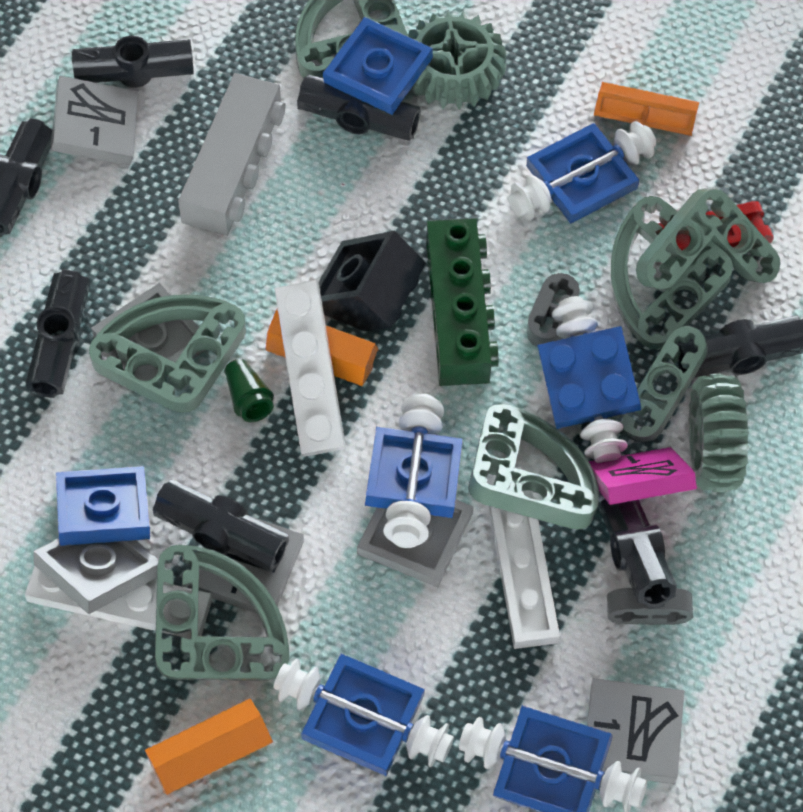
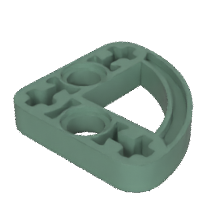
M309 0L299 17L295 35L296 60L299 73L303 78L312 75L323 79V72L334 59L331 55H337L351 36V34L312 43L315 31L321 20L333 7L343 0ZM354 0L361 21L366 17L405 36L408 35L394 0ZM375 10H384L390 16L384 20H374L369 14ZM312 60H318L319 64H322V65H320V66H315V64H314L313 62H310V61H312Z
M649 196L636 203L619 228L611 255V286L617 309L628 329L644 346L649 349L658 350L662 349L674 330L688 326L729 284L733 264L728 254L710 240L676 283L667 288L642 313L633 297L629 284V256L638 234L651 244L662 231V227L653 220L648 224L644 223V211L650 214L656 210L659 211V221L664 227L678 212L660 197ZM686 227L681 228L677 235L685 234L691 237ZM670 256V257L668 258V259L676 260V258L673 257V256ZM717 263L721 264L720 274L722 276L711 275L705 282L704 289L708 291L705 293L699 284L706 274L707 267L705 264H709L712 267ZM680 290H690L696 295L697 303L690 309H681L675 305L673 296ZM666 306L672 316L665 322V335L662 336L659 333H655L653 336L648 335V323L650 321L655 325L660 323L666 315V310L662 307Z
M170 295L148 300L119 314L96 335L89 347L91 363L94 370L100 375L172 411L188 413L195 410L201 404L246 334L245 315L236 305L202 295ZM174 320L203 321L176 362L128 340L136 333L163 322ZM229 320L234 321V328L226 327L220 336L221 343L216 339L220 335L219 322L226 324ZM113 349H116L119 359L113 356H109L106 360L102 359V352L110 353ZM202 350H210L217 356L216 360L208 366L197 365L193 358L197 352ZM122 361L127 363L125 370L123 369ZM142 365H152L158 370L157 375L149 381L138 380L134 373ZM167 375L169 377L170 384L165 382ZM186 385L190 386L191 394L182 393L180 397H176L174 387L182 390Z
M504 404L493 405L488 409L482 425L468 485L470 495L477 502L570 529L579 530L588 527L598 507L599 491L593 469L582 451L563 432L534 414ZM499 424L506 426L505 434L497 433ZM522 439L550 457L563 471L569 483L515 468L520 440ZM493 449L503 452L506 458L493 457L487 453V450ZM488 474L496 475L494 485L486 483ZM529 490L539 493L543 500L530 499L524 495L523 491Z
M174 545L165 549L160 555L157 565L155 663L160 674L173 680L269 681L276 679L283 664L288 665L289 644L281 613L264 585L244 566L213 550L191 545ZM174 555H181L183 563L191 565V570H185L182 575V588L191 586V594L180 590L163 593V585L173 588V571L165 569V564L172 563ZM199 569L213 573L228 581L249 600L263 624L266 637L198 636ZM171 600H182L189 606L190 617L185 623L174 625L169 623L164 617V607ZM163 630L174 634L191 632L190 640L181 637L180 651L181 654L189 655V662H183L178 671L171 670V663L163 661V654H169L172 649V637L162 639ZM241 645L250 646L248 651L250 656L261 655L264 647H271L272 654L280 656L281 661L272 666L271 672L264 671L263 664L257 662H249L247 664L249 672H240L243 662ZM217 646H226L235 655V664L228 671H217L209 663V653Z

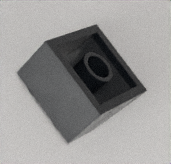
M395 230L341 241L318 282L324 315L361 331L391 328L400 318L401 308L409 293L418 285V277L426 262Z

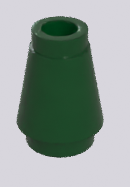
M235 359L228 363L224 373L235 414L250 423L263 420L273 411V392L248 364L247 360Z

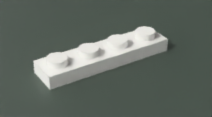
M317 280L276 287L274 289L301 454L305 457L346 449L319 283Z
M495 478L487 479L486 483L494 485ZM523 491L526 497L534 500L533 491ZM489 506L514 649L559 643L560 633L538 519Z
M34 566L25 592L27 602L155 631L157 581L152 580L88 614L40 569ZM163 585V593L176 590L192 593V589L182 588L173 585L172 588ZM198 591V636L202 635L212 602L211 593ZM171 600L165 605L163 610L166 620L174 625L183 624L190 617V608L182 600ZM162 631V633L191 639L190 631L179 634Z

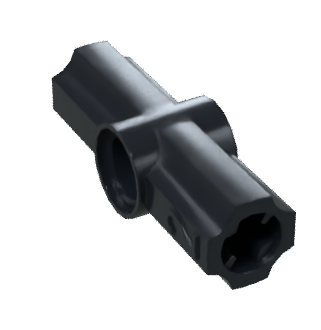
M130 35L118 40L114 46L72 49L74 79L94 83L120 81L129 88H138L149 83L151 78L194 74L191 39L147 43L139 36Z
M312 75L304 77L297 99V109L335 119L342 129L358 135L365 134L368 130H373L410 141L415 136L421 116V107L406 102H401L393 115L325 84L322 78Z
M30 118L28 121H22L6 155L0 154V237L11 233L26 199L32 200L38 193L42 180V166L51 149L52 129L46 126L43 121Z
M62 269L61 272L53 274L45 309L37 318L38 336L25 383L28 390L42 397L55 398L57 395L64 394L72 357L80 347L78 333L90 289V280L77 271ZM57 331H65V332H64L63 334H61V335H57V336H53V335H52L53 333H55V332H57Z
M796 315L756 325L751 320L742 319L725 325L718 333L704 336L707 343V355L694 378L731 370V373L734 375H745L759 370L767 361L803 354V319ZM690 339L687 343L680 341L677 344L681 351L677 362L682 373L687 371L681 365L687 352L695 354L698 351L695 348L694 339Z
M173 479L164 483L157 494L152 509L155 517L191 533L193 538L204 548L223 555L230 552L269 572H272L279 565L289 543L288 534L250 517L247 510L236 501L221 495H217L213 499Z
M606 499L602 500L600 513L610 535L611 554L616 569L618 571H625L638 603L645 604L648 609L664 607L666 602L676 597L677 585L665 560V545L659 526L649 524L639 500L609 505Z

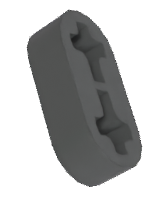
M557 273L547 277L529 315L526 332L528 340L536 347L539 344L563 339L556 334L557 327L563 322L557 321L552 317L553 310L559 306L553 303L554 294H557L559 289L567 291L566 295L561 298L562 301L569 297H579L580 291L578 282L568 274ZM547 317L553 318L552 328L547 333L539 331L540 327H543Z
M632 588L616 589L607 594L608 620L618 624L674 625L686 623L694 617L692 593L688 590L676 588V597L666 602L664 607L648 609L645 604L637 602Z

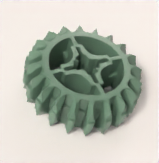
M449 10L444 18H439L432 13L429 23L419 20L416 30L410 29L407 37L433 48V59L413 85L415 97L425 95L428 105L436 100L440 101L442 109L448 103H453L458 110L463 106V102H468L475 107L478 97L488 100L491 90H498L501 79L505 75L507 54L505 46L502 45L501 34L494 33L492 23L481 25L482 21L479 15L470 20L467 19L464 11L459 17H454Z
M723 374L699 376L694 382L690 393L691 401L688 418L689 449L692 469L696 476V484L701 490H712V492L737 490L742 485L746 475L749 449L747 402L744 400V390L738 378L734 376H724Z

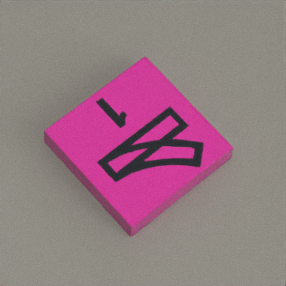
M672 447L622 455L617 460L597 463L595 460L589 461L597 480L598 490L609 505L697 489L694 470Z

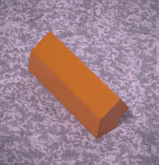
M602 82L594 116L630 124L637 121L649 128L692 136L699 102Z
M277 308L267 331L265 351L286 358ZM326 326L334 376L363 386L373 369V362L378 351L377 345Z
M250 698L145 749V752L163 792L168 795L273 743V740L262 716Z

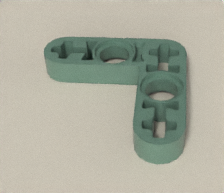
M702 188L695 191L640 256L636 265V275L639 282L645 287L661 290L670 288L710 240L728 254L734 269L747 281L771 282L779 273L781 263L777 251L726 193L718 189ZM707 200H713L710 208L715 215H705L708 210V206L705 203ZM736 224L741 230V240L737 246L731 247L727 240V234L729 229ZM683 227H686L691 235L690 244L685 250L679 249L676 243L677 233ZM670 256H673V257L676 258V260L668 259V258H669ZM752 256L763 257L760 261L761 271H755L758 268V262ZM655 262L662 263L659 267V271L662 273L660 278L653 277L656 273V269L653 266Z
M690 326L680 327L671 333L637 390L641 410L634 413L644 416L647 411L651 412L650 417L654 425L652 427L644 426L641 430H636L638 426L636 421L627 414H624L622 422L617 420L622 415L608 417V419L622 423V433L641 442L652 441L662 433L706 358L707 343L703 334L697 328ZM692 338L698 351L695 354L687 352L682 359L681 365L687 369L685 373H682L675 365L665 363L670 358L676 364L681 354L677 344L680 341L687 343ZM665 373L674 375L678 380L677 388L668 395L658 394L654 390L653 385L655 379Z

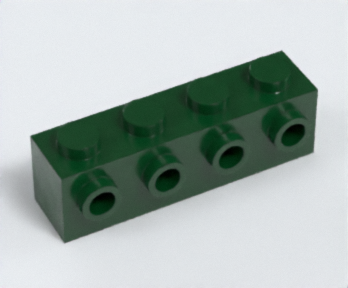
M477 218L427 221L426 247L439 386L490 383L491 367H498L499 356L497 341L490 342L488 330H494L495 318L493 305H486L485 294L491 293L489 269H482L481 259H487L486 235L478 234Z

